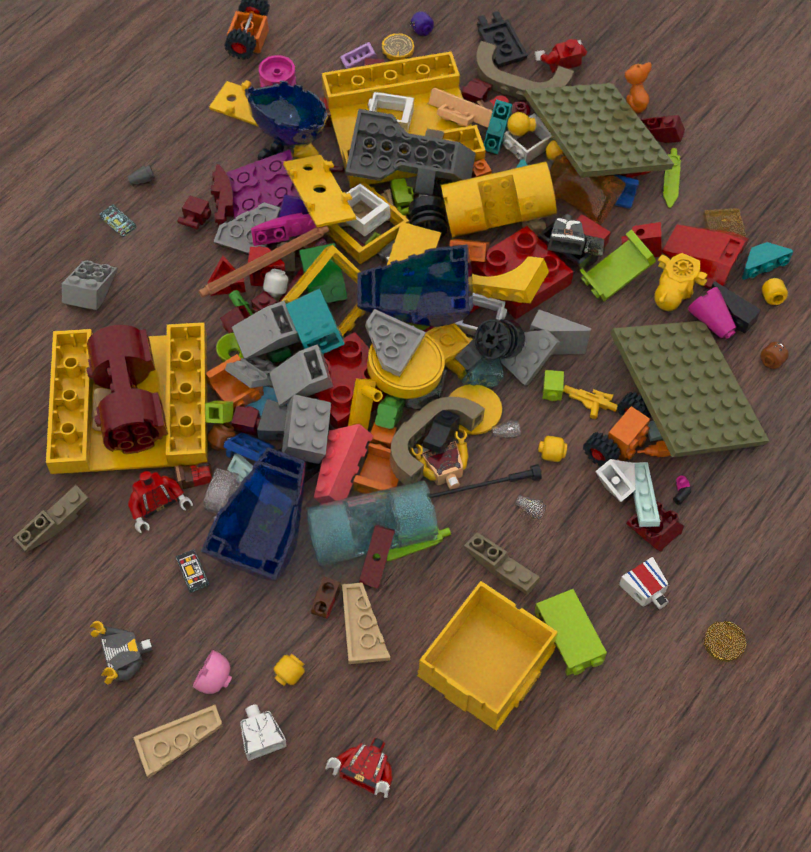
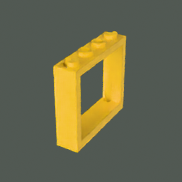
M365 181L361 185L390 205V222L395 226L363 247L338 224L327 225L329 232L326 233L359 264L373 257L392 240H395L401 222L410 224L405 215H402L394 205L387 202L384 196L379 195Z
M330 245L321 252L282 301H285L287 304L298 299L331 259L366 292L338 326L343 336L355 326L356 323L354 322L356 319L365 314L367 311L365 308L368 304H372L375 301V297L380 290L337 248Z

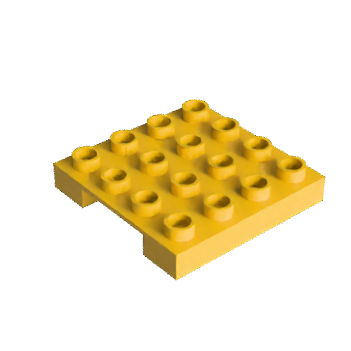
M452 51L322 73V88L331 113V120L345 171L358 109L369 110V99L373 98L374 92L414 98V111L408 131L409 134L425 136L427 129L444 131V140L460 142L476 153L474 162L485 159V148L477 125L472 126L470 124L467 127H463L452 120H444L442 116L437 115L438 107L428 104L433 88L463 99L459 88L460 74ZM377 108L376 112L393 114L397 120H402L404 111ZM397 170L381 181L347 175L350 188H353L364 181L370 185L394 179L416 177L417 174Z
M205 323L167 325V335L148 336L156 370L150 371L149 376L138 384L137 387L151 393L158 392L163 405L168 435L154 442V447L133 454H123V450L115 449L113 452L108 450L103 444L102 432L95 431L92 428L94 390L97 388L106 389L95 385L93 379H89L86 368L89 367L87 341L92 335V330L53 331L46 464L50 474L173 467L178 465L189 466L204 462L208 463V423H205V403H207V334Z

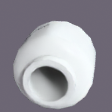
M271 269L265 275L263 289L272 297H279V295L286 293L289 278L285 275L284 271Z

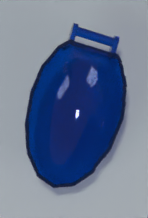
M282 80L280 84L274 83L272 86L256 89L250 86L245 89L250 114L262 132L282 145L306 147L321 137L328 114L326 113L325 104L310 90L306 92L302 90V86L297 84L294 86L288 85V81Z

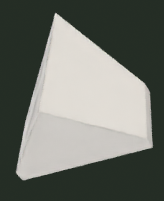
M610 459L595 471L604 487L620 502L636 490L635 463Z

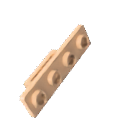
M437 88L432 89L428 103L438 107L437 115L442 116L444 120H452L463 127H467L472 122L488 127L493 112Z

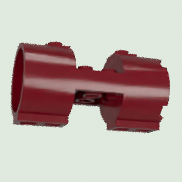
M112 325L102 328L93 333L87 341L89 367L86 368L89 379H93L95 385L111 389L112 392L104 397L98 407H96L97 415L94 416L96 426L101 427L103 444L112 452L116 449L123 450V454H133L148 450L155 446L154 442L168 435L163 405L158 392L151 393L137 387L138 384L149 376L150 371L156 370L150 339L146 329L139 330L129 325Z

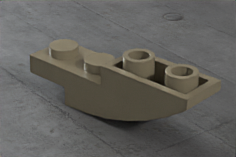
M75 485L47 512L42 510L13 538L26 552L36 548L72 523L78 517L76 513L90 499Z
M478 532L464 545V548L483 567L512 589L516 587L528 595L540 582L538 575L508 557L507 551Z

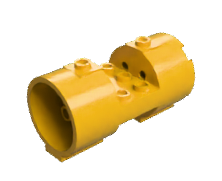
M547 162L441 185L452 238L484 231L493 227L557 214L555 195Z

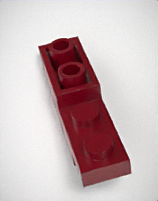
M216 164V170L212 172L214 185H211V195H214L216 209H218V212L214 214V221L218 223L219 228V225L227 223V216L234 217V208L229 178L221 165Z

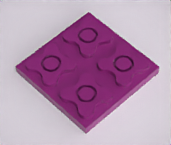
M291 150L226 172L233 193L234 218L246 211L257 208L262 203L281 208L284 194L301 198L283 165L284 161L294 160Z

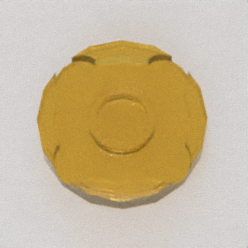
M718 621L708 628L704 636V645L707 652L713 658L724 662L734 661L743 654L746 648L745 634L738 625L730 621Z

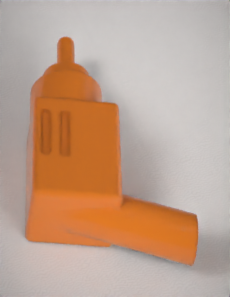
M657 441L656 444L637 451V453H645L650 456H671L664 441Z

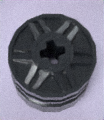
M422 196L414 199L409 204L408 213L411 225L441 232L440 239L446 235L445 204L440 198Z
M489 319L481 323L475 333L476 348L482 356L488 359H510L516 357L522 351L525 343L524 331L514 320Z

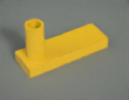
M356 378L348 426L360 424L368 431L373 401L379 402L383 397L382 392L375 388L376 381Z

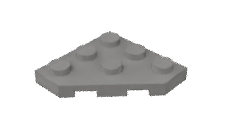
M262 203L257 208L235 217L236 219L219 225L214 243L249 254L250 247H257L253 245L251 228L278 218L281 208ZM269 244L258 245V246H261V247H269Z
M376 309L373 310L365 325L382 369L400 377L424 339L426 332Z
M548 330L524 332L525 343L522 351L516 357L498 359L524 385L530 384L560 344V341Z

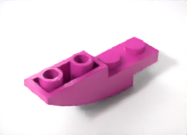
M302 212L272 219L251 228L253 245L258 246L287 241L289 237L309 232L316 228V225L310 214L303 215Z

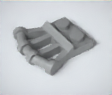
M256 356L247 360L241 358V361L227 363L225 370L248 387L254 388L267 385L273 386L269 372L278 366H273L271 361H265Z

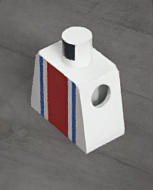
M653 557L621 577L620 587L641 606H646L653 601L657 608L661 609L668 604V600L663 595L668 588V582Z

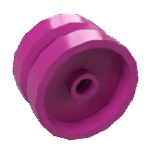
M274 55L267 57L260 63V87L264 94L274 98H284L294 92L296 89V72L293 61L285 56Z

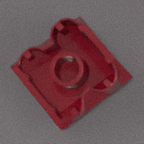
M656 501L660 526L639 527L637 513L626 524L656 550L662 552L679 534H682L684 525L679 522L678 514L675 511H666L663 508V504Z

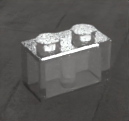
M215 469L203 500L205 511L223 515L228 514L230 510L234 509L235 495L240 492L242 486L238 473Z

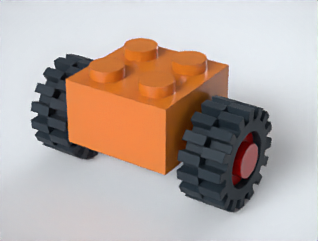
M241 0L238 11L235 12L227 32L224 44L228 54H233L232 57L235 58L237 56V59L242 57L245 60L246 58L249 59L253 52L261 53L269 31L267 15L270 5L267 0Z
M635 392L627 393L617 405L618 413L623 416L609 431L608 436L595 432L584 443V453L589 455L588 458L592 459L594 464L598 463V466L601 467L610 459L619 461L631 460L636 453L635 449L645 443L647 439L646 434L650 430L648 425L652 416L641 395L638 396Z

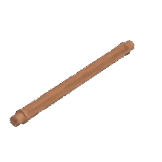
M316 227L205 285L204 288L199 290L200 296L202 298L207 295L210 296L317 240L329 232L328 227Z

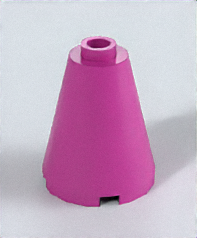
M717 287L707 291L705 296H700L688 307L689 312L705 323L721 339L724 337L729 339L735 334L736 325Z

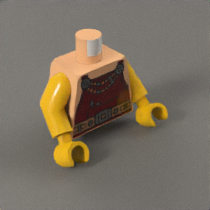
M464 429L462 438L458 437L457 431L454 433V437L459 443L457 444L456 441L451 442L440 454L431 450L423 452V448L419 444L416 445L418 448L417 454L412 447L409 449L410 454L424 464L423 476L430 481H434L436 485L447 483L450 490L460 486L458 479L463 476V470L466 469L468 461L467 443L464 442L467 432Z

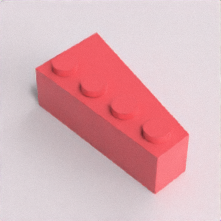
M356 424L329 430L326 455L322 459L314 499L327 509L344 506L353 484L351 483L352 477L358 473L360 468L357 465L360 458L366 454L367 449L365 447L367 442L372 440L373 435L362 425Z

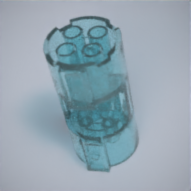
M419 481L306 507L309 533L318 566H326L367 555L376 524L395 530L390 549L437 540V519L434 505L430 497L427 496L430 495V491L426 482Z

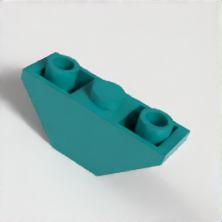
M496 99L483 143L485 151L499 154L503 145L504 133L508 131L507 121L512 115L513 104Z
M768 242L752 247L742 279L754 278L763 272H770L776 267L787 265L793 254L792 249Z

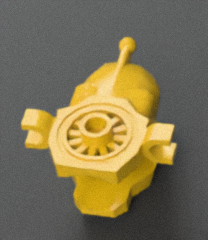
M683 253L672 257L671 260L667 256L661 255L658 259L660 262L658 267L664 270L659 279V286L655 291V303L664 311L676 310L683 300L692 297L695 282L704 286L707 282V279H705L707 274L700 272V261Z

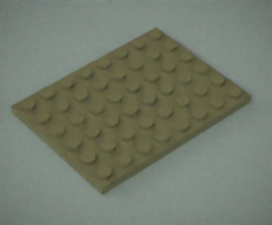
M613 83L525 89V98L581 178L669 170L673 168L674 163Z
M692 321L612 329L610 334L672 458L761 446L768 443L767 435L705 323Z

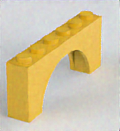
M448 250L431 279L436 290L440 292L462 294L464 290L485 296L486 298L531 303L549 270L544 258L527 257L520 266L505 274L491 277L478 276L468 271L471 263L470 260L449 259Z

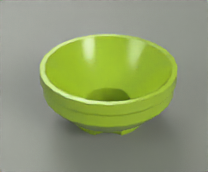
M234 333L222 336L217 342L216 352L223 362L231 358L229 356L231 351H238L240 353L238 356L244 359Z

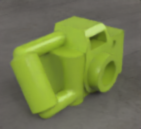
M405 178L391 180L390 186L395 207H397V210L402 215L406 216L409 214L408 207L401 209V206H407L413 201V189L407 186Z

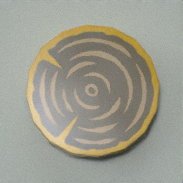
M404 34L389 35L382 42V53L393 61L411 57L414 52V42Z

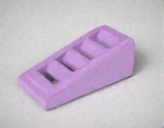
M368 42L340 56L346 69L363 66L365 58L377 59V56Z

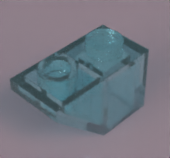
M483 356L462 379V384L484 385L488 387L497 386L504 377L501 360L488 359Z

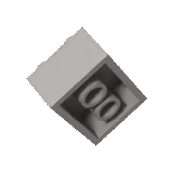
M295 394L292 396L287 405L281 456L317 464L321 462L326 455L331 402Z

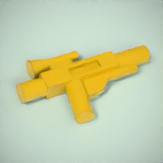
M567 385L563 389V392L569 394L570 398L581 401L586 408L591 409V419H597L599 407L605 410L617 411V404L610 402L613 399V394L603 393L595 389L590 393Z

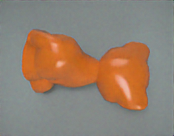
M650 62L644 65L634 64L625 72L627 82L632 84L626 101L635 113H641L649 104L650 98L642 83L646 81L652 69Z

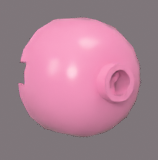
M212 650L193 684V688L206 694L216 693L222 687L227 688L232 679L229 675L231 669L229 661L222 654Z

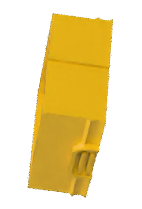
M480 581L419 660L417 676L444 694L445 698L465 712H470L497 731L514 706L518 708L520 701L524 699L537 681V677L541 676L540 670L555 651V640L558 632L523 608L517 609L514 602Z

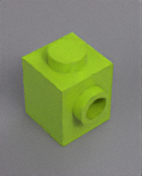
M545 370L543 399L549 401L562 400L564 371Z
M233 401L205 403V423H226L232 421Z

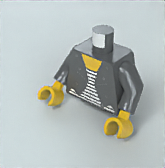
M95 621L90 626L97 629L90 633L92 637H97L99 634L102 635L100 640L107 668L104 669L101 675L108 676L104 681L106 684H111L113 680L131 679L140 667L144 665L141 654L153 651L150 639L137 642L134 632L103 626L100 621Z

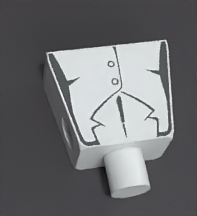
M251 705L245 709L248 718L241 721V728L248 761L287 747L285 737L270 711L260 714L258 705Z

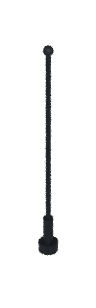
M539 464L530 466V470L509 474V477L372 508H359L357 513L363 516L365 513L505 481L513 482L531 477L533 481L542 479Z

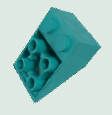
M320 288L285 304L305 349L318 344L324 354L345 344L341 331Z

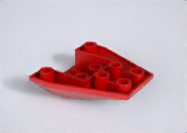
M676 225L662 253L670 259L683 253L699 260L700 272L707 274L705 278L707 282L704 286L711 289L714 281L722 286L726 284L729 273L739 254H742L749 238L730 231Z

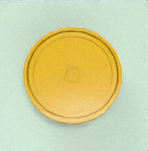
M425 333L424 339L400 377L382 369L373 344H371L369 349L367 370L370 378L376 381V386L383 392L398 398H418L427 395L438 386L442 378L445 358L440 345Z

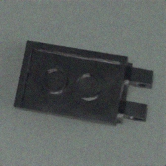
M499 11L492 12L493 18L491 20L493 24L491 25L488 24L484 15L478 17V34L482 41L496 45L494 63L497 68L527 60L528 54L508 19L503 21Z

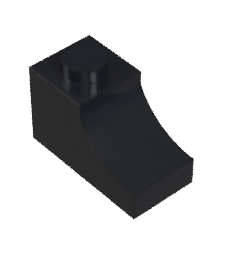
M442 410L434 418L432 428L423 440V448L440 454L455 439L454 433L459 431L460 416L450 411Z

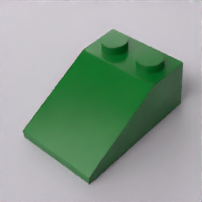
M335 243L299 250L303 274L326 247L333 245L336 248ZM331 259L306 288L307 294L320 288L327 303L348 299L342 270Z

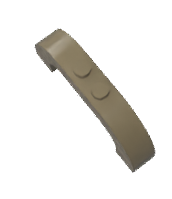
M481 41L478 46L476 70L479 78L484 82L492 84L493 90L504 95H510L519 100L527 101L524 96L525 89L571 86L574 71L558 66L555 75L546 82H534L503 72L493 64L496 56V45Z
M443 397L431 401L420 411H416L409 421L402 423L391 442L390 465L395 476L409 488L423 477L424 464L415 459L410 454L409 449L430 432L434 418L442 410L459 415V424L472 431L483 421L485 408L466 398Z

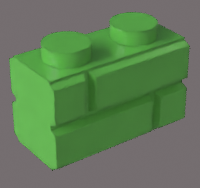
M389 394L386 395L378 405L375 424L388 429L394 428L402 418L405 399Z

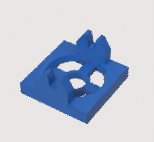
M243 432L228 439L224 444V448L227 449V457L231 458L235 453L256 461V469L260 458L275 450L273 445Z

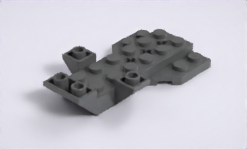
M358 109L345 174L381 181L397 170L417 174L415 193L432 196L435 177L450 179L453 182L470 179L476 153L460 142L444 140V131L427 129L425 136L409 134L399 125L393 114Z

